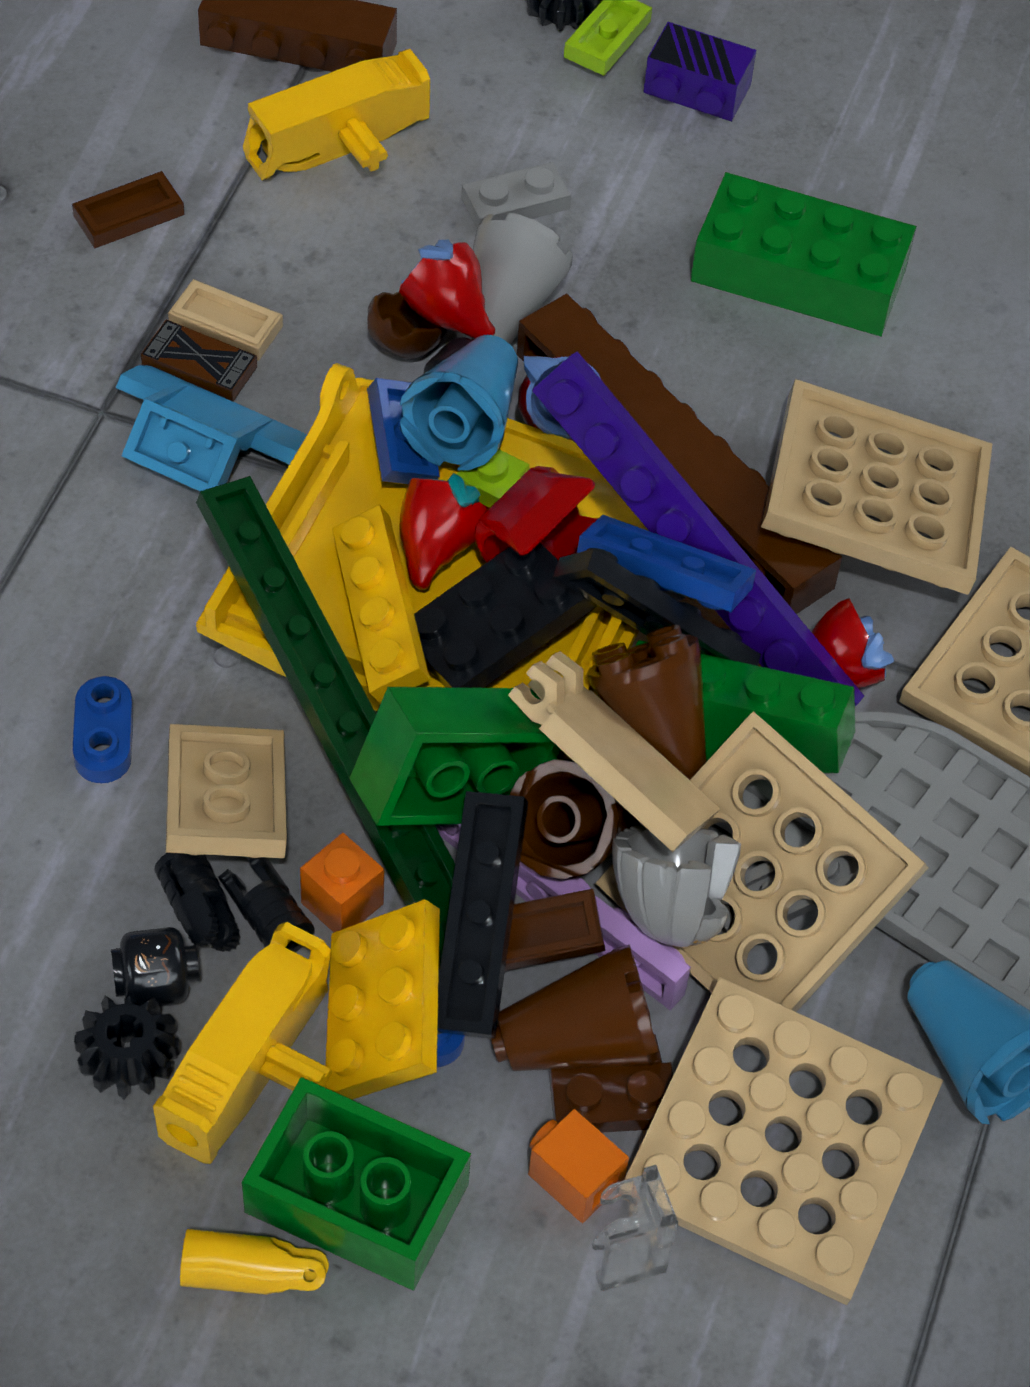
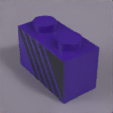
M667 22L647 58L643 93L732 122L751 86L757 50Z

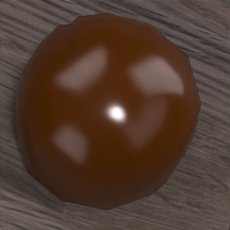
M382 292L373 297L368 306L367 324L371 337L379 346L401 358L414 359L432 351L447 331V329L431 323L414 311L399 292L394 294Z

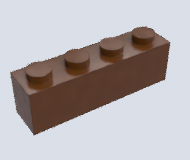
M202 0L198 8L200 45L330 72L360 61L392 56L397 44V8L358 0Z

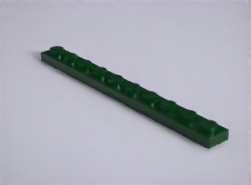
M251 476L200 491L196 504L405 906L426 899L440 909V969L455 870V862L435 824L377 826L349 778L376 713Z

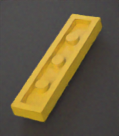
M379 504L332 528L368 690L376 701L381 704L387 687H417L429 681L430 677L391 519Z

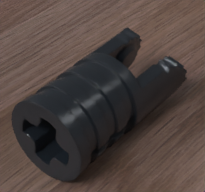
M164 854L155 864L154 871L159 881H161V886L165 894H167L168 901L173 907L178 921L181 922L185 932L188 934V939H191V943L201 947L211 944V948L222 952H230L231 949H236V945L240 944V930L234 921L235 918L226 901V895L222 887L219 886V881L213 873L206 855Z
M248 857L251 868L263 881L249 892L246 890V885L237 874L232 873L231 870L227 869L218 876L244 919L256 931V935L263 942L264 948L270 944L273 933L278 925L284 922H288L312 935L314 934L315 928L305 916L302 909L298 907L293 896L289 894V888L268 858ZM291 940L285 948L297 952L304 946Z

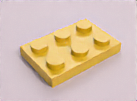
M426 899L331 933L325 1066L330 1068L332 1073L326 1082V1088L351 1100L437 1072L440 909Z

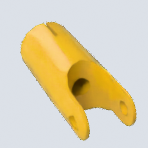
M187 1229L181 1257L180 1286L264 1295L284 1292L288 1289L313 1291L320 1288L324 1283L329 1268V1261L327 1256L320 1250L295 1247L291 1243L278 1240L275 1237Z

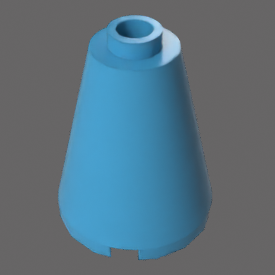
M494 335L477 337L409 385L400 402L403 415L400 420V426L411 447L427 461L441 466L444 461L460 465L457 470L468 471L485 465L498 451L504 437L518 368L517 354L507 341Z
M949 960L937 963L928 962L921 966L910 979L907 1000L968 1111L982 1124H990L987 1116L997 1114L1002 1121H1006L1029 1108L1030 1010Z

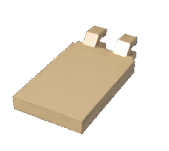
M561 651L553 654L545 664L542 661L533 664L526 673L532 679L528 686L521 683L515 686L508 694L532 722L542 724L539 730L672 852L705 827L720 810L712 800L593 691L587 690L583 686V668ZM530 688L539 696L540 699H537L532 695Z

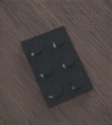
M539 543L526 555H519L511 547L506 548L417 611L414 616L427 669L445 687L485 688L595 609L597 604L553 578L559 560Z

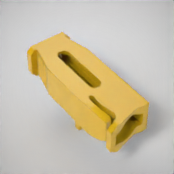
M405 49L398 52V55L360 61L248 103L250 119L243 143L246 159L262 181L272 177L276 169L284 172L307 170L350 153L353 154L362 168L368 167L370 171H375L379 169V162L388 157L387 151L380 143L381 141L386 140L416 121L429 119L430 77L428 71L411 49ZM261 142L262 149L268 156L264 163L257 155Z
M288 922L279 924L274 931L270 944L259 951L247 963L188 1049L162 1096H159L153 1105L158 1137L166 1144L204 1164H211L217 1156L218 1150L247 1115L269 1080L292 1091L301 1077L326 1088V1082L331 1076L332 1070L291 1049V1046L328 992L327 974L331 949L324 940ZM292 940L311 950L309 959L285 947Z

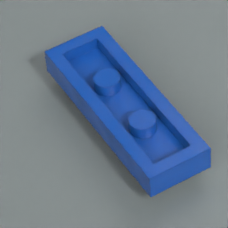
M606 515L599 517L579 536L577 553L586 551L589 548L608 551L617 557L619 565L633 574L645 576L656 581L661 587L660 590H672L691 597L709 609L732 612L753 587L756 569Z

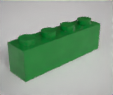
M638 640L636 645H640L647 642ZM701 654L707 761L754 711L823 773H839L856 732L853 686Z

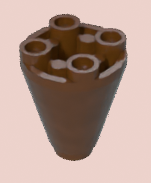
M670 625L647 634V643L626 649L625 643H615L593 652L592 656L595 665L589 668L587 676L597 696L690 780L707 762L701 647L698 638L682 634L680 625Z

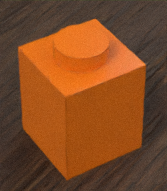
M343 832L300 867L301 903L333 932L363 922L384 904V868Z
M575 1109L559 1123L554 1119L548 1121L540 1128L530 1142L531 1156L528 1175L582 1224L622 1186L625 1180L629 1156Z

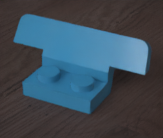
M138 365L122 373L116 385L117 389L144 400L121 456L198 491L227 483L240 449L246 451L249 448H253L290 465L307 436L304 432L152 366Z

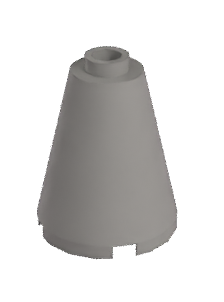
M492 213L487 214L481 220L476 230L473 251L480 263L485 311L490 322L495 327L494 336H498L511 344L518 336L519 320L539 310L567 276L572 266L573 254L568 249L565 255L557 246L560 237L553 230L538 221L515 213H507L505 220H492L495 214ZM456 332L457 338L474 339L468 335Z

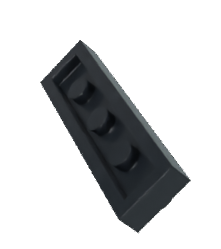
M589 548L586 551L559 558L553 578L646 636L650 632L662 627L680 625L682 634L698 638L701 654L758 666L761 654L742 643L743 639L738 633L726 628L717 627L701 617L702 612L697 607L674 600L660 591L661 587L656 581L645 576L633 574L619 565L617 557L612 553L598 548Z
M466 791L439 972L438 1032L496 1038L529 803L523 796Z

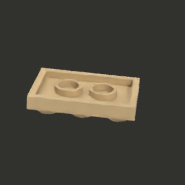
M170 724L165 853L285 858L287 830L284 730Z

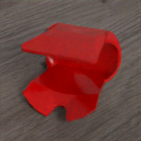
M536 466L530 468L478 520L475 527V538L483 559L488 562L508 547H511L519 555H526L539 543L558 560L560 557L577 553L579 536L597 520V518L580 516L577 507L594 489L595 483L591 478L560 474L552 467Z

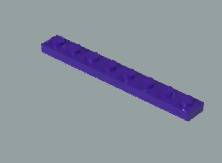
M578 351L569 356L532 389L534 394L650 532L756 569L752 590L732 612L726 610L715 611L732 631L742 637V643L761 654L759 663L762 667L853 686L855 706L859 704L864 698L863 693Z

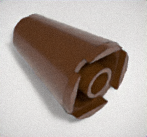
M569 759L547 761L531 771H527L517 779L509 794L523 796L529 802L521 862L541 876L567 879L589 873L612 854L613 838H617L616 834L618 836L621 831L624 832L625 828L630 829L631 826L638 825L639 823L630 812L579 765Z
M630 944L612 950L499 1011V1025H497L496 1038H491L498 1063L509 1060L513 1071L651 1066L662 1063L656 1034L653 1033L649 1008Z

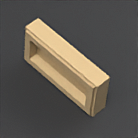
M194 279L168 312L169 321L255 354L258 361L283 327L282 314Z

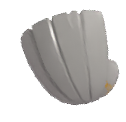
M643 824L631 826L630 829L625 828L624 832L621 831L618 836L616 834L617 838H613L612 854L618 890L628 914L643 933L655 941L666 945L688 947L689 945L705 943L721 931L728 916V909L721 901L735 872L740 856L741 843L725 835L718 836L717 832L701 829L672 852Z

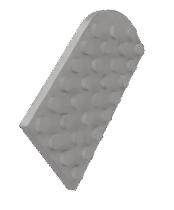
M855 712L856 732L839 773L824 774L929 867L876 927L931 962L937 963L943 960L953 962L1030 1010V777L955 731L935 722L890 712ZM755 780L747 785L743 793L744 805L751 809L764 807L770 801L773 794L771 783L766 780ZM806 817L792 820L785 830L786 843L792 847H800L810 842L815 834L814 821ZM716 823V825L733 835L729 824Z

